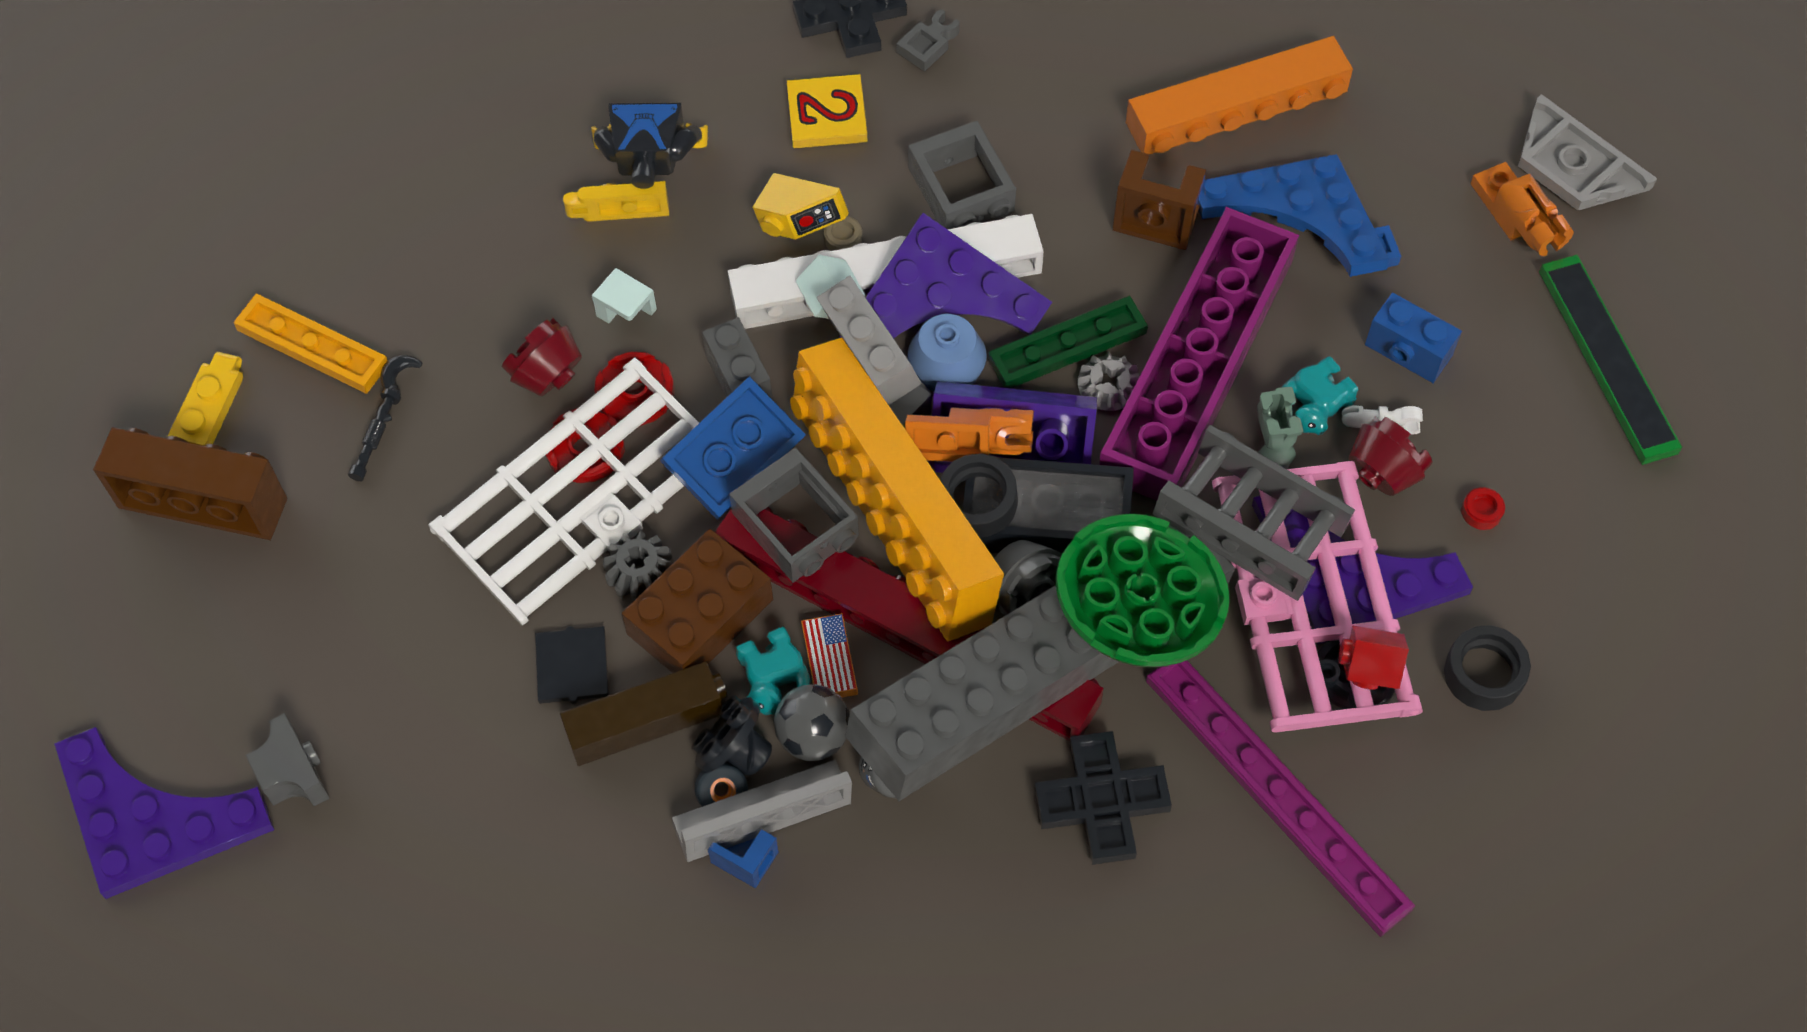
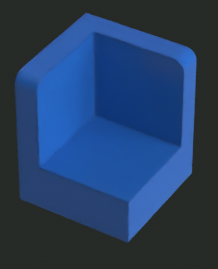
M762 829L756 838L725 849L712 842L708 848L710 861L713 865L753 888L757 887L779 853L776 837Z

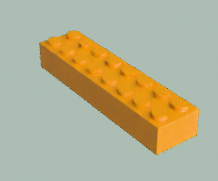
M841 337L799 351L797 369L793 373L795 381L794 395L790 399L793 414L798 420L802 419L809 430L813 445L816 448H821L827 457L832 474L836 477L839 476L846 486L851 503L854 506H859L865 515L870 532L874 536L878 535L886 547L889 561L892 565L898 566L905 576L910 593L914 597L918 596L926 608L927 617L934 628L940 629L947 642L990 626L993 622L1004 576L1003 571L846 342Z

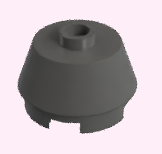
M1019 540L1002 549L994 558L1004 573L997 601L1000 612L1006 616L1056 586V573L1062 554L1029 540Z

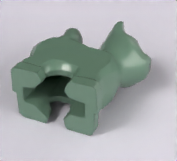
M1292 387L1276 388L1275 391L1264 392L1260 395V402L1257 404L1258 419L1265 445L1258 453L1285 469L1289 468L1294 460L1296 452L1293 445L1296 443L1297 436L1303 433L1301 419L1292 414V405L1296 403Z

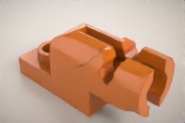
M1504 162L1473 175L1470 183L1510 241L1522 236L1529 247L1536 250L1539 255L1546 256L1548 253L1546 246L1549 243L1557 252L1572 238L1574 231L1564 216L1558 215L1557 206L1548 199L1530 173L1517 178L1507 162Z
M951 408L949 417L907 415L905 430L925 459L929 461L953 462L965 455L980 453L986 455H1020L1023 452L1032 451L1034 411L1018 409L1004 411L1003 409Z

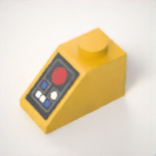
M777 173L772 174L753 205V210L763 232L773 237L782 236L795 240L842 221L849 214L840 188Z

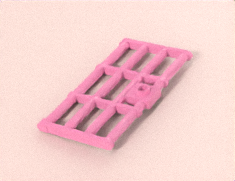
M1346 461L1337 462V464L1287 469L1316 486L1315 481L1338 478L1344 503L1355 509L1350 520L1354 540L1331 543L1327 531L1308 559H1318L1335 623L1333 627L1311 629L1303 594L1296 601L1231 562L1234 568L1237 569L1239 576L1235 590L1244 625L1251 626L1253 638L1250 639L1251 648L1257 651L1273 720L1269 722L1271 731L1285 732L1421 714L1423 710L1419 695L1413 692L1406 664L1400 689H1395L1398 703L1374 706L1370 689L1360 688L1350 681L1356 708L1332 711L1315 643L1339 640L1341 646L1343 638L1350 639L1353 625L1394 633L1400 630L1398 620L1393 619L1375 553L1378 549L1377 541L1371 538L1356 483L1359 475L1355 462ZM1233 475L1218 477L1212 481L1213 490L1219 494L1221 506L1241 478ZM1259 490L1266 517L1277 500ZM1239 510L1233 519L1243 524ZM1308 519L1309 527L1314 522L1310 519ZM1283 521L1271 540L1292 553L1295 548L1290 547ZM1359 555L1376 621L1352 624L1335 557ZM1285 619L1292 620L1294 631L1270 634L1267 622ZM1298 645L1315 713L1290 716L1274 648Z

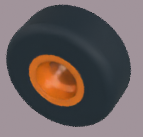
M724 763L709 773L701 771L695 782V796L702 807L748 791L747 780L743 773L729 763ZM719 782H725L728 785V792L723 796H718L714 792V788Z

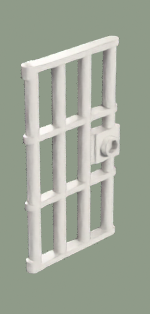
M633 358L624 365L622 373L575 411L571 412L569 410L563 415L564 420L506 467L501 465L497 468L496 475L444 517L439 515L428 524L431 533L437 535L522 626L529 621L527 617L584 569L590 570L596 565L594 561L607 550L609 551L610 543L623 545L622 537L624 533L630 539L643 529L641 522L653 512L659 513L663 509L662 504L684 487L672 475L650 493L636 478L699 424L646 370L641 361ZM640 379L654 394L598 439L584 423ZM666 405L680 420L624 466L610 450ZM576 431L589 447L530 494L517 478ZM602 458L616 473L556 521L543 505ZM626 485L642 499L631 510L615 496ZM509 486L523 501L467 547L463 548L450 532ZM535 513L548 529L489 576L476 560L530 515ZM581 522L596 537L584 549L568 534ZM561 540L575 556L519 603L515 604L501 588Z

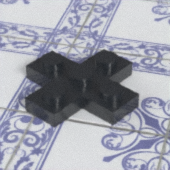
M905 0L792 1L793 12L801 37L805 38L837 31L846 58L882 51L881 39L875 22L907 15Z
M1113 731L1070 737V749L1076 777L1035 783L1034 790L1041 829L1085 824L1092 865L1136 859L1137 851L1130 817L1171 811L1172 804L1164 765L1121 771Z

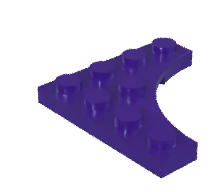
M925 213L920 215L865 297L893 339L912 326L941 314L983 316L1001 321L1027 335H1031L1052 304V301Z
M1259 495L1253 498L1252 507L1261 523L1265 518V513ZM1291 509L1284 519L1290 547L1295 548L1310 527L1307 517ZM1328 530L1331 543L1345 542L1344 539ZM1456 552L1429 558H1401L1376 553L1393 619L1470 595L1473 589V585ZM1359 555L1335 557L1352 624L1376 621ZM1318 559L1308 560L1307 563L1316 567L1303 593L1311 629L1333 627L1335 623Z
M96 727L54 743L100 894L105 899L275 830L262 792L258 787L219 797L202 798L173 795L140 782L119 766L109 752L102 734Z

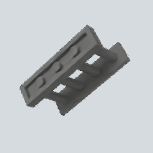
M1209 425L1198 451V454L1205 457V459L1184 487H1179L1171 481L1166 483L1160 491L1153 515L1169 521L1171 526L1190 537L1194 535L1211 550L1298 601L1306 590L1316 567L1307 563L1308 559L1328 530L1342 537L1355 509L1345 504L1340 498L1324 492L1237 441L1231 434L1222 432ZM1220 466L1241 478V480L1220 509H1216L1199 499L1198 495ZM1257 488L1277 501L1256 531H1253L1233 518L1253 490ZM1291 509L1314 521L1292 553L1270 541Z

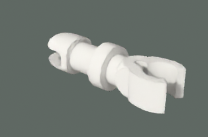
M1352 405L1345 407L1342 411L1343 424L1355 428H1361L1362 424H1369L1377 416L1380 421L1387 417L1398 423L1410 434L1420 433V422L1423 421L1422 409L1415 406H1406L1394 411H1388L1386 406H1379L1378 410L1363 409V406Z

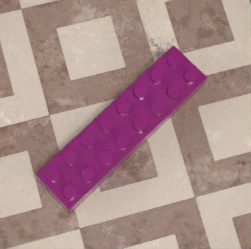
M1226 207L1100 454L1099 465L1134 468V492L1157 501L1160 491L1168 481L1173 482L1179 487L1183 486L1198 456L1205 431L1209 425H1213L1293 262L1299 238L1298 234Z

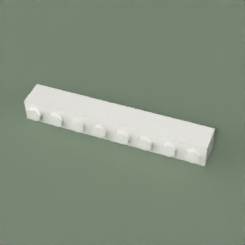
M1033 214L1023 216L1011 215L1001 220L985 223L973 222L964 227L948 229L1017 278L1042 273L1044 251ZM898 236L888 241L872 244L860 243L850 248L834 251L822 250L813 255L797 258L785 257L775 262L759 265L747 264L737 269L728 270L730 292L736 318L739 317L744 328L748 329L814 316L796 283V279L818 255L844 259L851 268L866 297L906 237Z

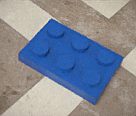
M749 376L663 456L660 462L718 520L731 508L729 496L731 492L786 455L806 434Z

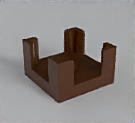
M1131 150L1118 185L1112 231L1187 250L1199 213L1200 205L1197 204L1205 180L1206 169L1191 165L1187 166L1180 188L1177 189L1142 179L1149 155Z

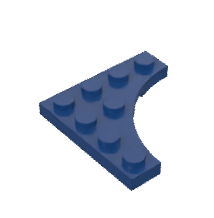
M1337 154L1204 180L1197 204L1200 205L1199 213L1202 219L1221 217L1226 207L1249 216L1253 212L1277 216L1278 223L1290 226L1301 232L1308 229L1324 239V246L1337 257L1350 277L1387 270L1389 257Z

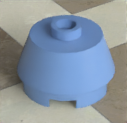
M953 314L937 315L925 322L912 339L908 348V361L919 380L933 392L935 391L937 381L973 385L983 371L987 358L984 342L973 326L966 319Z

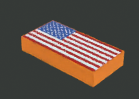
M843 614L801 620L812 683L828 687L842 698L858 695Z

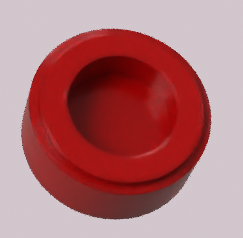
M1486 487L1471 490L1466 495L1461 507V513L1466 523L1479 530H1489L1496 527L1505 512V502L1501 495L1495 490Z

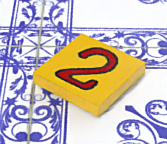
M860 74L787 81L793 148L868 142Z

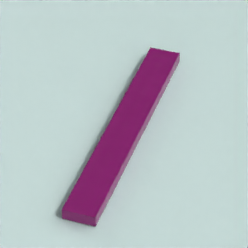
M1187 660L1175 665L1158 667L1147 676L1146 682L1380 937L1415 908L1413 902Z

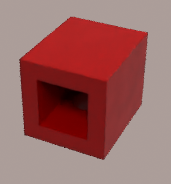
M1353 625L1350 639L1343 638L1339 651V664L1344 665L1347 680L1364 689L1374 690L1378 686L1400 689L1409 651L1405 635Z

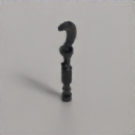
M399 355L388 360L382 367L380 379L384 389L380 396L383 402L379 406L376 418L372 419L362 441L363 448L356 465H352L348 476L351 479L360 482L364 480L367 473L365 467L372 451L376 450L386 428L385 422L392 421L388 411L391 410L392 404L397 405L401 400V393L397 389L398 385H396V377L405 368H420L423 363L417 358Z

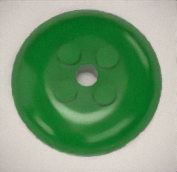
M1140 514L1115 515L1097 520L1081 529L1074 536L1073 541L1068 545L1060 558L1056 573V591L1065 618L1083 641L1101 654L1116 661L1140 667H1165L1184 662L1204 651L1218 636L1226 620L1229 608V589L1221 565L1203 542L1194 535L1190 539L1170 528L1169 521Z

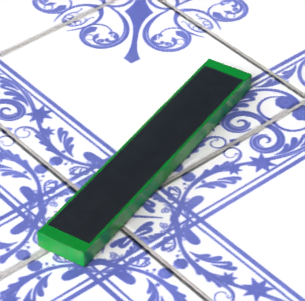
M1578 254L1542 264L1539 273L1641 465L1678 455L1682 446Z

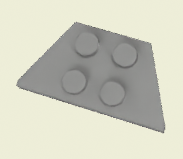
M1542 94L1537 98L1518 167L1526 173H1530L1534 179L1576 210L1643 193L1653 188L1657 180L1655 176Z

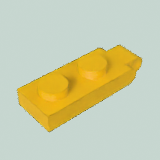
M665 181L654 182V185L647 189L637 188L632 183L617 185L607 183L601 186L582 187L578 192H569L563 196L566 215L569 218H583L585 221L670 216Z
M217 351L210 364L203 363L168 436H177L191 444L201 446L214 443L243 380V373L239 371L242 364L241 357Z

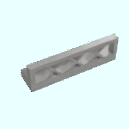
M836 760L672 817V823L687 862L709 855L708 848L712 842L726 849L756 838L761 829L771 833L851 804L852 781L848 772L841 773Z

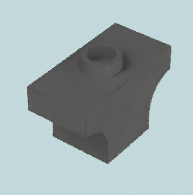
M285 713L270 720V735L267 741L260 748L245 755L270 802L274 806L291 797H303L309 800L313 806H316L328 800L329 796L314 768L321 761L311 742L308 740L303 744L301 743Z

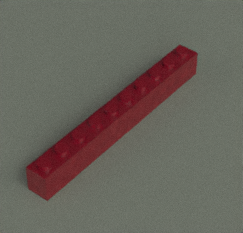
M769 507L756 515L791 556L818 538L809 533L807 528L800 522L793 519L786 521L773 514ZM732 509L715 531L717 535L769 576L774 584L832 615L842 613L843 619L847 623L924 664L983 630L980 629L947 642L940 629L934 628L927 617L926 608L918 596L914 597L910 593L906 578L899 575L893 577L879 570V567L866 557L859 556L857 558L845 551L841 553L835 552L824 560L823 565L814 574L807 577L803 575L795 582H792L732 514ZM1095 678L1087 680L1074 691L1029 720L1070 741V737L1083 735L1101 705L1104 688L1099 685Z

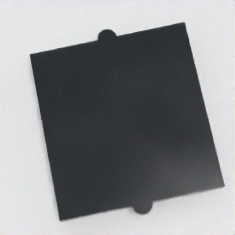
M568 626L566 630L535 633L539 704L570 701V703L576 704L580 699L609 696L604 626L574 629L572 626Z

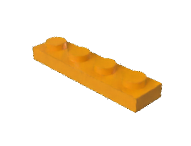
M257 293L233 322L237 331L365 394H368L379 379L382 367L388 361L385 355Z

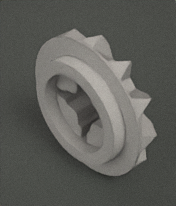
M1109 351L1102 357L1097 358L1093 355L1087 364L1081 366L1078 376V389L1081 396L1097 397V409L1116 411L1123 409L1140 377L1137 365L1129 363L1125 355L1119 358L1112 356ZM1103 372L1111 378L1118 377L1116 382L1117 388L1109 382L1102 384Z

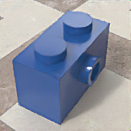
M1392 292L1373 318L1365 346L1434 383L1452 358L1462 330Z

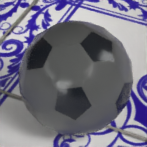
M818 684L801 685L788 692L777 706L774 717L776 737L784 750L799 759L806 761L824 760L837 753L847 741L845 734L850 716L849 709L842 697L830 688Z

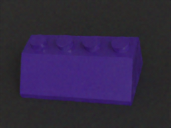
M937 381L933 397L932 416L949 417L951 408L1003 409L1004 411L1011 409L1034 411L1032 451L1023 452L1020 455L989 454L990 456L1091 464L1097 397ZM928 460L933 471L941 473L952 463Z

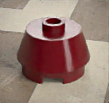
M552 318L550 321L545 320L525 337L526 341L517 350L516 354L518 356L516 357L513 353H510L501 366L511 376L510 382L541 397L554 387L558 390L562 389L575 376L576 373L573 369L582 358L568 326L562 327Z
M1377 416L1369 424L1361 425L1348 457L1349 461L1355 462L1359 479L1362 483L1372 490L1378 489L1389 496H1394L1425 479L1424 472L1432 465L1433 461L1426 449L1420 453L1416 451V447L1408 439L1411 434L1406 429L1387 417L1380 421Z

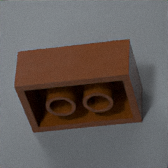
M709 529L621 613L626 633L672 673L706 661L709 664L773 601L771 578L714 531Z

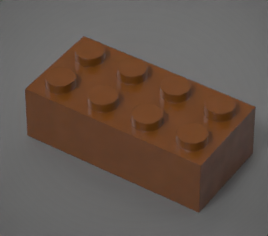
M112 427L93 468V471L119 509L270 541L288 499L269 460L254 452H246L245 454L234 453L215 444H207L206 446L191 444L177 436L157 437L138 428L124 430Z

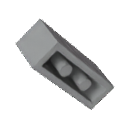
M851 276L846 277L816 297L828 318L888 405L922 384L912 365Z

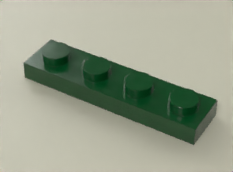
M1129 295L989 351L988 360L1003 387L1011 389L1147 334L1148 324Z

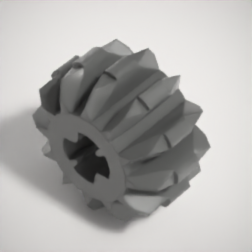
M642 530L638 533L637 538L632 540L624 533L622 537L623 545L610 543L609 552L611 556L604 557L603 560L604 570L607 571L605 579L608 586L615 587L616 594L620 598L631 593L633 601L673 564L671 562L672 553L670 548L662 546V541L657 535L647 540L646 534ZM642 565V568L636 569L635 566Z

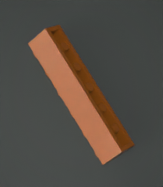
M1330 36L1128 99L1126 124L1142 153L1148 155L1156 152L1164 153L1172 147L1184 143L1198 142L1207 136L1222 131L1236 130L1241 125L1257 120H1268L1282 112L1292 109L1299 110L1311 103L1327 98H1337L1348 91L1353 68L1336 38Z

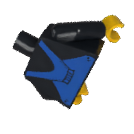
M609 103L608 109L611 124L608 127H591L594 147L600 149L608 161L617 162L619 174L632 176V184L640 189L652 187L655 175H670L673 173L677 161H681L692 148L706 147L708 140V125L697 127L691 123H686V128H684L681 103Z

